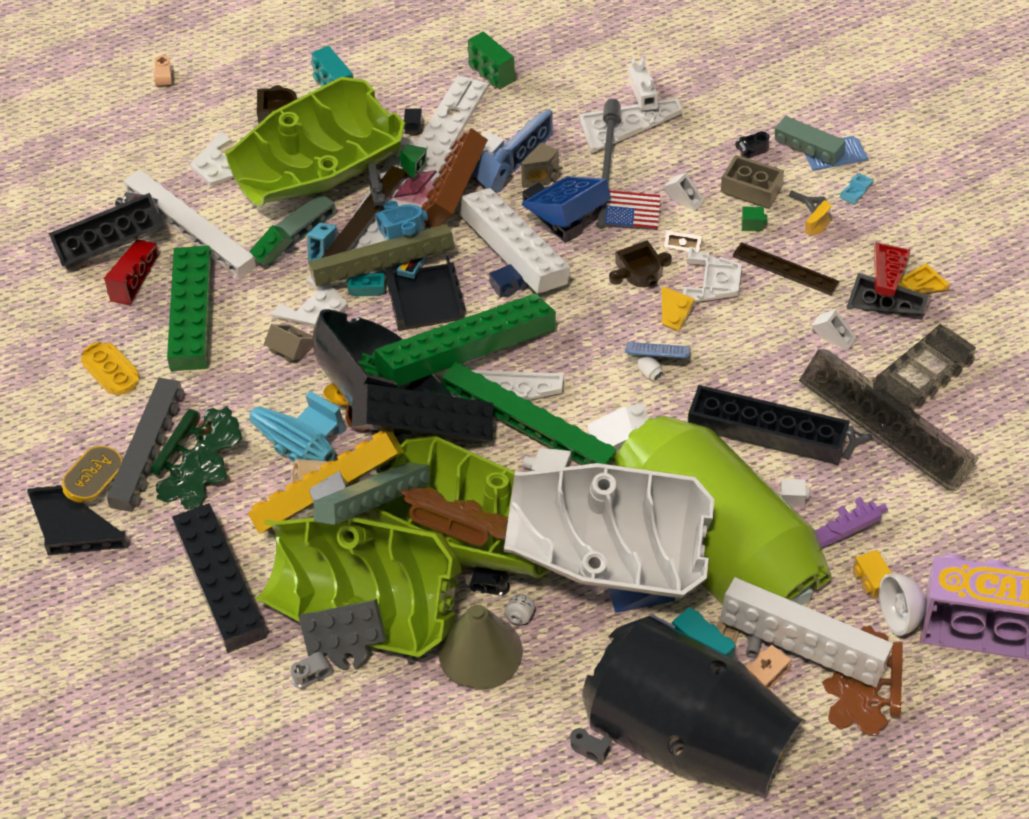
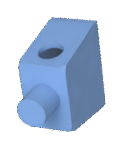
M499 148L496 154L485 152L478 160L472 175L487 189L491 188L494 192H501L511 170V167L504 161L509 153L503 148Z

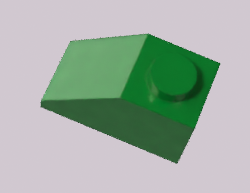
M407 144L400 151L399 160H401V168L412 178H415L426 165L427 148Z

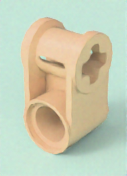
M160 55L155 58V86L172 85L170 59L166 55Z

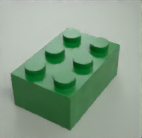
M484 31L468 39V64L472 69L477 70L481 77H485L492 86L497 87L499 90L515 82V62L512 54Z

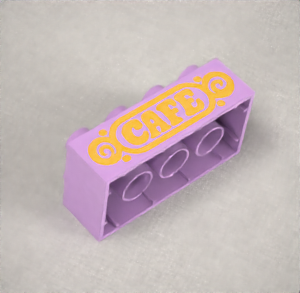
M947 554L943 557L934 556L925 592L926 608L925 615L921 621L920 643L1029 660V569L1009 567L1008 564L999 560H991L986 563L967 561L964 557L957 554Z

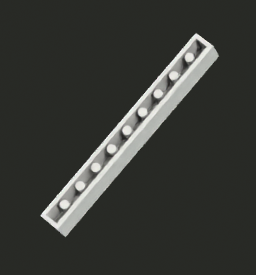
M138 170L123 180L126 192L143 195L150 193L153 198L158 199L156 206L162 220L194 245H210L212 258L237 278L241 279L256 268L255 257L246 251L241 244L234 242L228 234L221 232L216 225L209 223L204 216L201 217L193 208L188 207L182 199H178L171 191L163 188L159 182H155L149 174Z

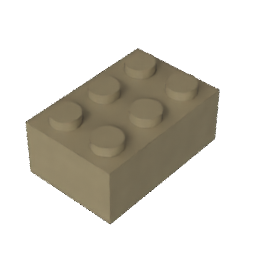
M735 155L721 178L720 192L770 208L783 186L784 170Z

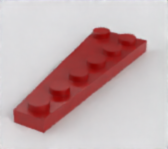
M875 242V293L884 297H894L911 249Z

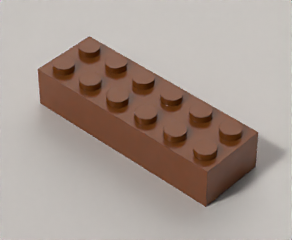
M470 128L467 132H463L460 135L458 141H453L450 146L452 150L444 158L446 162L438 171L440 175L433 181L432 185L434 187L426 195L427 201L421 206L428 216V220L424 222L431 227L442 225L453 215L488 141L487 138L474 129Z

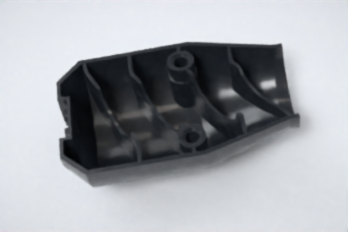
M651 616L616 628L608 636L612 642L607 646L604 655L595 667L594 675H587L583 686L582 699L591 730L611 738L613 742L680 778L754 793L766 799L772 773L785 746L796 729L801 724L805 725L806 720L796 715L740 661ZM684 747L682 752L676 755L677 749Z

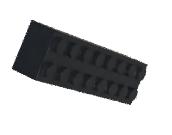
M364 384L353 387L352 427L379 431L386 430V432L393 431L394 433L416 436L435 435L441 439L469 443L493 441V403Z
M698 385L688 412L689 423L710 428L719 436L838 465L850 424L849 420Z
M210 503L172 516L176 533L226 652L229 653L266 639L263 623Z

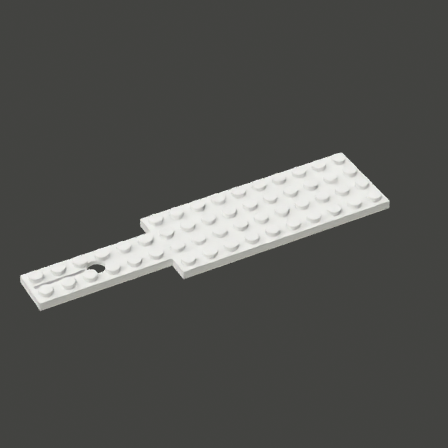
M458 75L418 141L402 136L399 152L388 158L380 171V180L391 166L401 168L399 154L407 144L427 148L426 165L415 178H412L407 173L406 178L388 201H397L398 206L411 204L419 207L427 201L426 195L433 189L432 183L435 178L440 175L438 171L445 164L444 158L451 152V144L459 138L487 91L488 83ZM452 109L460 111V113H455L453 116L447 114ZM370 189L368 190L367 194L365 195V197L363 198L362 202H361L360 205L358 206L357 210L360 208V206L364 203V201H365V200L367 199V197L370 195V193H371V192H370ZM376 217L351 250L387 240L378 229ZM400 264L392 266L393 273L397 272ZM384 268L375 270L381 273H385Z

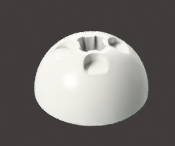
M886 574L882 578L879 586V602L882 615L889 629L898 636L910 633L918 627L925 615L926 600L923 591L914 580L902 574Z

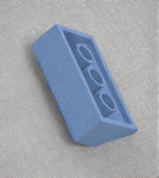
M549 109L537 114L502 147L509 153L504 160L511 167L509 173L513 174L521 166L522 161L540 143H545L553 135L552 110Z

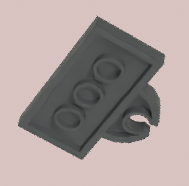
M377 599L298 616L308 656L317 652L327 653L335 666L345 670L350 668V663L346 660L347 653L353 655V666L356 668L366 659L369 644L387 640Z

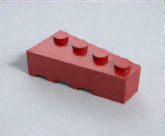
M136 239L107 273L104 281L111 302L128 306L132 304L159 256L157 243Z

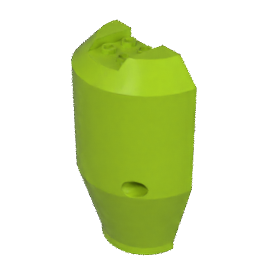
M340 77L273 111L234 147L226 151L225 156L230 171L241 191L253 204L262 206L269 202L327 192L368 170V164L375 163L377 165L396 155L400 149L405 122L396 112L389 114L380 105L379 101L375 98V90L366 80Z
M435 435L406 439L402 443L401 447L404 453L396 457L389 470L408 462L429 465V485L422 488L431 487L449 502H454V500H474L483 507L482 509L486 513H497L509 517L515 471ZM404 495L368 510L372 520L441 533L449 543L460 565L527 574L535 578H540L549 571V569L516 554L504 552L505 539L494 538L490 533L486 543L477 546L414 522L409 515L412 505L404 500Z
M357 516L336 525L315 522L314 517L284 521L265 520V525L272 526L275 532L276 554L268 583L264 590L256 596V601L263 602L300 622L298 616L301 614L377 599L387 640L369 644L368 646L416 657L426 653L447 636L456 615L451 609L454 605L457 575L462 572L459 560L441 533Z

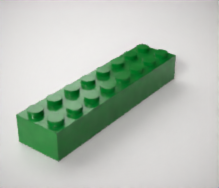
M210 245L176 247L173 251L167 360L170 371L208 369L213 262Z

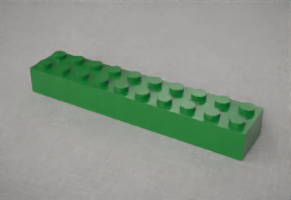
M536 293L530 294L512 302L375 349V368L384 378L393 380L398 386L448 369L454 362L462 364L555 330L556 311Z

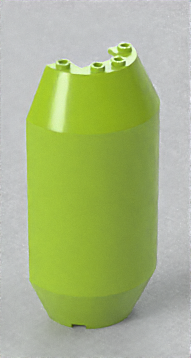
M660 416L654 419L649 418L642 426L629 433V438L615 455V466L696 477L714 498L713 519L702 544L705 545L704 557L709 558L707 578L701 584L722 606L725 593L735 577L788 600L795 598L810 585L818 590L832 579L815 529L713 430L669 416Z

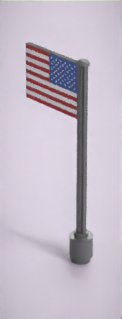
M608 99L604 104L603 121L607 123L602 179H607L608 184L614 124L620 121L621 105L617 99ZM609 190L611 199L599 207L598 222L596 223L599 229L610 226L658 230L660 195Z

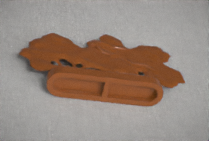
M431 487L411 488L410 490L404 489L400 491L405 496L404 500L412 505L409 515L416 523L477 546L486 543L489 533L494 538L506 539L507 529L505 527L508 525L509 517L497 513H486L483 511V507L474 500H454V502H449L441 493Z
M871 625L861 628L862 631L889 641L885 633L875 632ZM893 642L892 655L887 662L891 666V679H880L877 688L838 671L833 673L832 678H827L822 682L828 694H833L840 698L830 707L828 720L831 724H835L838 729H843L856 722L863 734L878 735L879 730L888 725V720L881 713L880 709L884 704H890L891 717L901 718L903 642ZM883 683L891 684L890 699H885L877 694ZM878 703L877 706H872L871 704Z

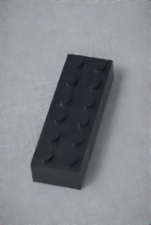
M147 193L49 233V236L62 267L66 269L136 241V239L163 230L165 226L152 195Z

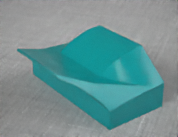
M384 273L360 274L348 278V293L356 297L378 296L385 292Z

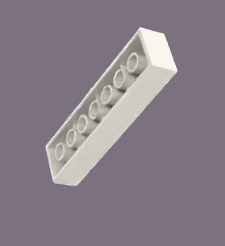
M491 188L461 196L459 215L509 265L511 264L523 277L522 279L537 294L568 283L570 266Z
M736 577L725 593L719 621L877 688L886 669L893 643Z

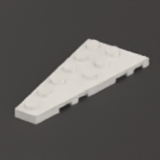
M679 99L658 101V109L641 111L639 104L621 107L620 121L614 124L612 145L681 115L682 107ZM603 110L579 114V120L590 153L592 154L604 149L607 123L603 121Z
M471 370L482 374L492 382L498 383L506 390L513 391L523 399L532 400L562 393L563 374Z

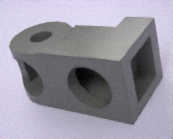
M576 728L570 734L572 750L601 765L612 750V739L607 736L600 740L589 735L582 728Z

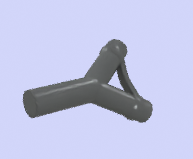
M793 190L789 193V197L805 203L812 214L824 200L826 201L824 196L807 197Z
M849 426V444L842 454V458L848 460L855 447L872 440V435L870 433H860L853 426Z

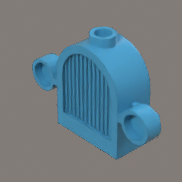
M397 201L386 202L384 204V211L375 213L378 229L387 240L404 235L412 237L416 232L424 230V221L428 220L426 211L422 210L421 207L411 204L398 206Z

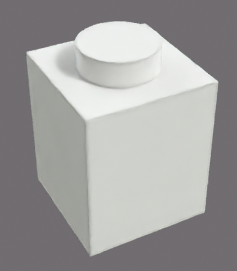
M781 479L780 496L790 506L804 507L805 499L809 500V488H806V480Z

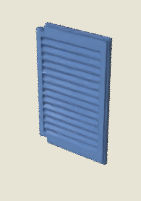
M854 135L841 138L845 140V153L835 165L804 153L812 171L867 161L869 159L859 139L855 138Z
M627 342L625 352L632 355L688 358L690 347Z

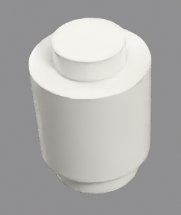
M643 355L639 358L637 368L649 380L656 382L664 376L665 371L663 367L652 356Z

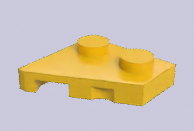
M927 263L901 277L898 284L921 293L946 291L950 287V284Z
M662 286V325L680 332L695 303V299Z

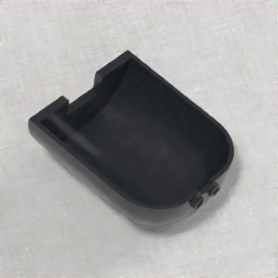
M332 309L320 311L313 329L314 354L322 370L352 408L353 387L364 384L452 396L435 374L398 386L393 380L367 374L358 363L359 360H362V353L372 356L375 349L398 342L402 338L384 326L367 319L357 317V319L353 318L347 321L348 315L346 313ZM371 430L375 434L380 432L379 430ZM394 433V435L398 436L401 435V433Z

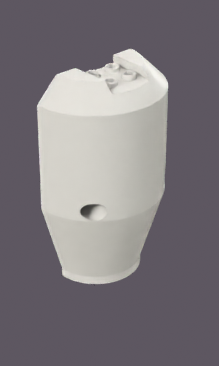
M595 463L530 472L515 471L504 552L516 554L580 584L683 598L707 578L709 558L704 557L705 545L702 544L713 519L714 498L696 477Z

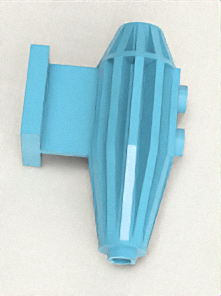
M312 391L306 395L308 407L297 418L261 406L252 409L250 412V422L275 446L274 449L278 454H284L293 463L295 459L333 461L335 450L327 440V437L333 431L340 435L346 431L340 408Z

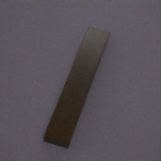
M742 242L733 253L734 258L830 296L833 295L840 282Z

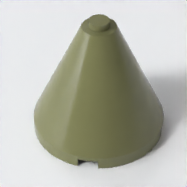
M473 605L452 624L447 636L439 643V663L445 675L455 684L461 687L463 685L473 687L475 690L491 689L502 685L516 673L522 658V645L517 632L511 625L484 606Z

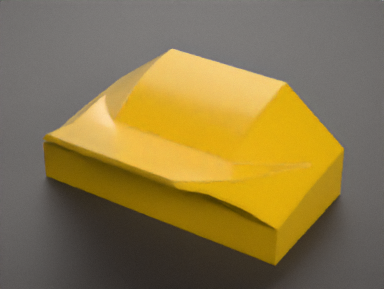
M824 200L806 220L804 233L810 236L820 234L830 224L829 210L832 205Z

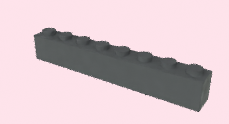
M158 377L107 495L110 508L133 512L134 507L138 506L140 492L146 487V478L148 475H151V467L154 459L159 455V447L165 442L167 429L171 428L172 416L177 414L178 402L184 397V389H182L180 381Z

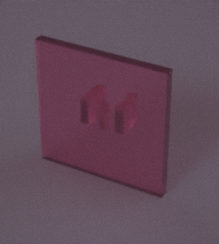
M437 171L421 172L415 178L410 176L394 197L419 194V192L422 194L426 189L425 185Z

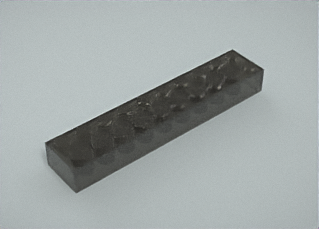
M818 349L799 379V382L948 491H957L979 459V457L827 349Z

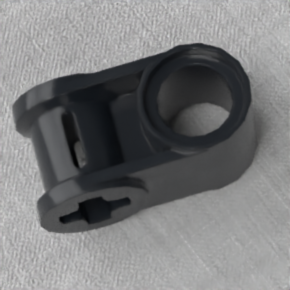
M760 131L740 137L735 142V146L741 151L742 157L751 158L769 151L770 137L768 133Z
M476 567L474 568L469 588L473 592L481 591L482 594L503 596L510 591L509 576L505 571Z

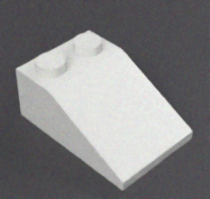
M644 403L624 406L587 424L589 435L592 434L600 441L611 444L616 449V452H619L622 445L629 438V433L634 429H638L649 418Z

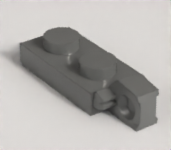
M375 163L368 164V181L373 205L375 207L384 206L385 195L382 193V182H378L380 180V171L376 170Z

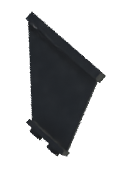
M62 485L27 489L44 536V546L48 555L128 548V538L125 531L117 529L85 504L75 502L66 497Z

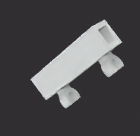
M641 57V62L636 64L633 58L631 61L632 66H628V77L641 111L658 109V93L655 89L654 81L647 71L645 61Z

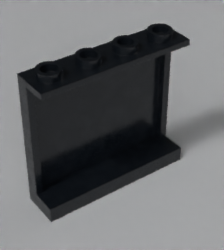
M446 256V264L420 268L415 279L399 276L397 272L393 273L392 266L384 268L398 331L463 319V313H466L465 304L460 301L462 293L461 289H457V286H459L458 277L453 275L455 267L453 262L450 263L449 256Z

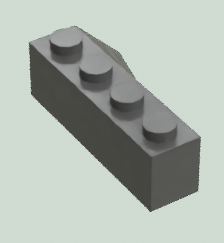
M858 273L846 308L925 314L932 296L898 285L894 297L880 296L878 293H875V277Z

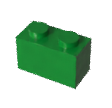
M272 225L249 252L260 264L270 266L293 239L282 227Z

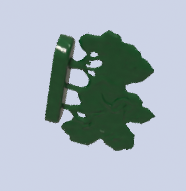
M228 407L221 410L215 408L208 409L204 414L205 424L198 428L196 427L200 421V413L194 409H189L185 413L151 467V474L159 478L163 477L170 469V476L156 484L157 499L169 503L180 497L184 509L197 508L201 506L206 495L204 483L217 484L228 478L226 471L223 469V457L218 456V451L223 448H230L242 440L238 419L232 416V410ZM205 428L212 429V431L208 434L200 433V431L203 432ZM191 434L196 435L197 444L192 449L185 448L184 445ZM199 436H203V441L199 439ZM180 451L183 452L182 463L180 465H172ZM174 472H178L179 476H175Z

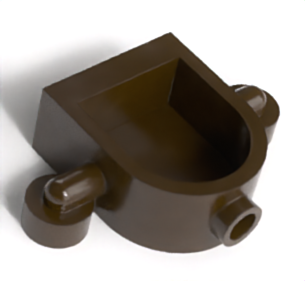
M280 85L266 89H257L256 112L258 124L273 111L297 100L296 93Z
M648 240L616 251L615 264L619 269L609 273V281L614 285H618L623 282V278H626L630 284L637 287H654L661 277V266H669L672 262V256L667 252L657 254Z

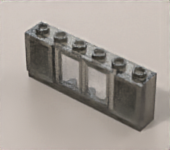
M940 324L866 384L864 396L900 422L903 418H909L916 407H922L928 397H934L941 386H947L953 376H959L966 365L970 366L975 360L976 347L948 327Z

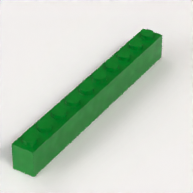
M454 362L442 377V384L450 393L459 398L492 402L494 417L552 449L571 451V459L581 465L595 463L613 465L615 462L616 449L611 444L600 441L592 434H587L579 427L565 422L561 417H556L546 409L534 405L528 399H523L513 391H508L498 383L486 379L482 374L471 371L465 365Z

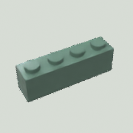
M785 116L775 127V140L779 143L807 153L809 156L816 157L826 163L835 165L845 153V140L788 116Z
M319 193L275 226L282 227L293 239L283 252H286L305 238L316 225L325 223L335 216V203L322 193Z

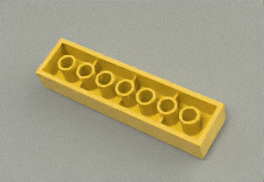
M384 430L371 436L373 440L354 446L356 450L353 452L352 450L343 452L337 456V461H328L321 465L320 471H311L302 476L303 481H294L285 486L287 490L277 491L269 495L268 501H259L252 505V510L247 514L258 533L261 534L273 529L272 526L265 525V520H288L313 506L309 489L336 472L340 471L342 476L351 484L404 453L393 431L386 432Z

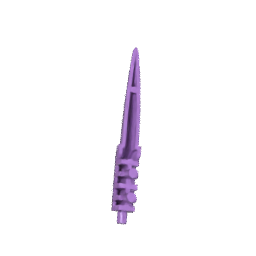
M859 497L854 501L858 508H854L851 513L844 506H840L837 511L841 517L838 516L835 521H831L815 530L821 547L823 548L838 540H842L881 521V514L888 511L886 504L877 507L872 500L867 505Z

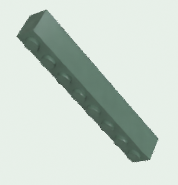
M408 462L314 500V521L336 525L403 496L400 491L404 489L410 490L411 488H422L429 485V465Z

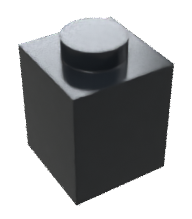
M422 108L405 109V134H422Z

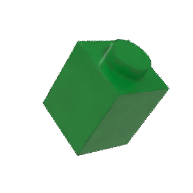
M742 206V231H763L764 225H767V214H764V207Z

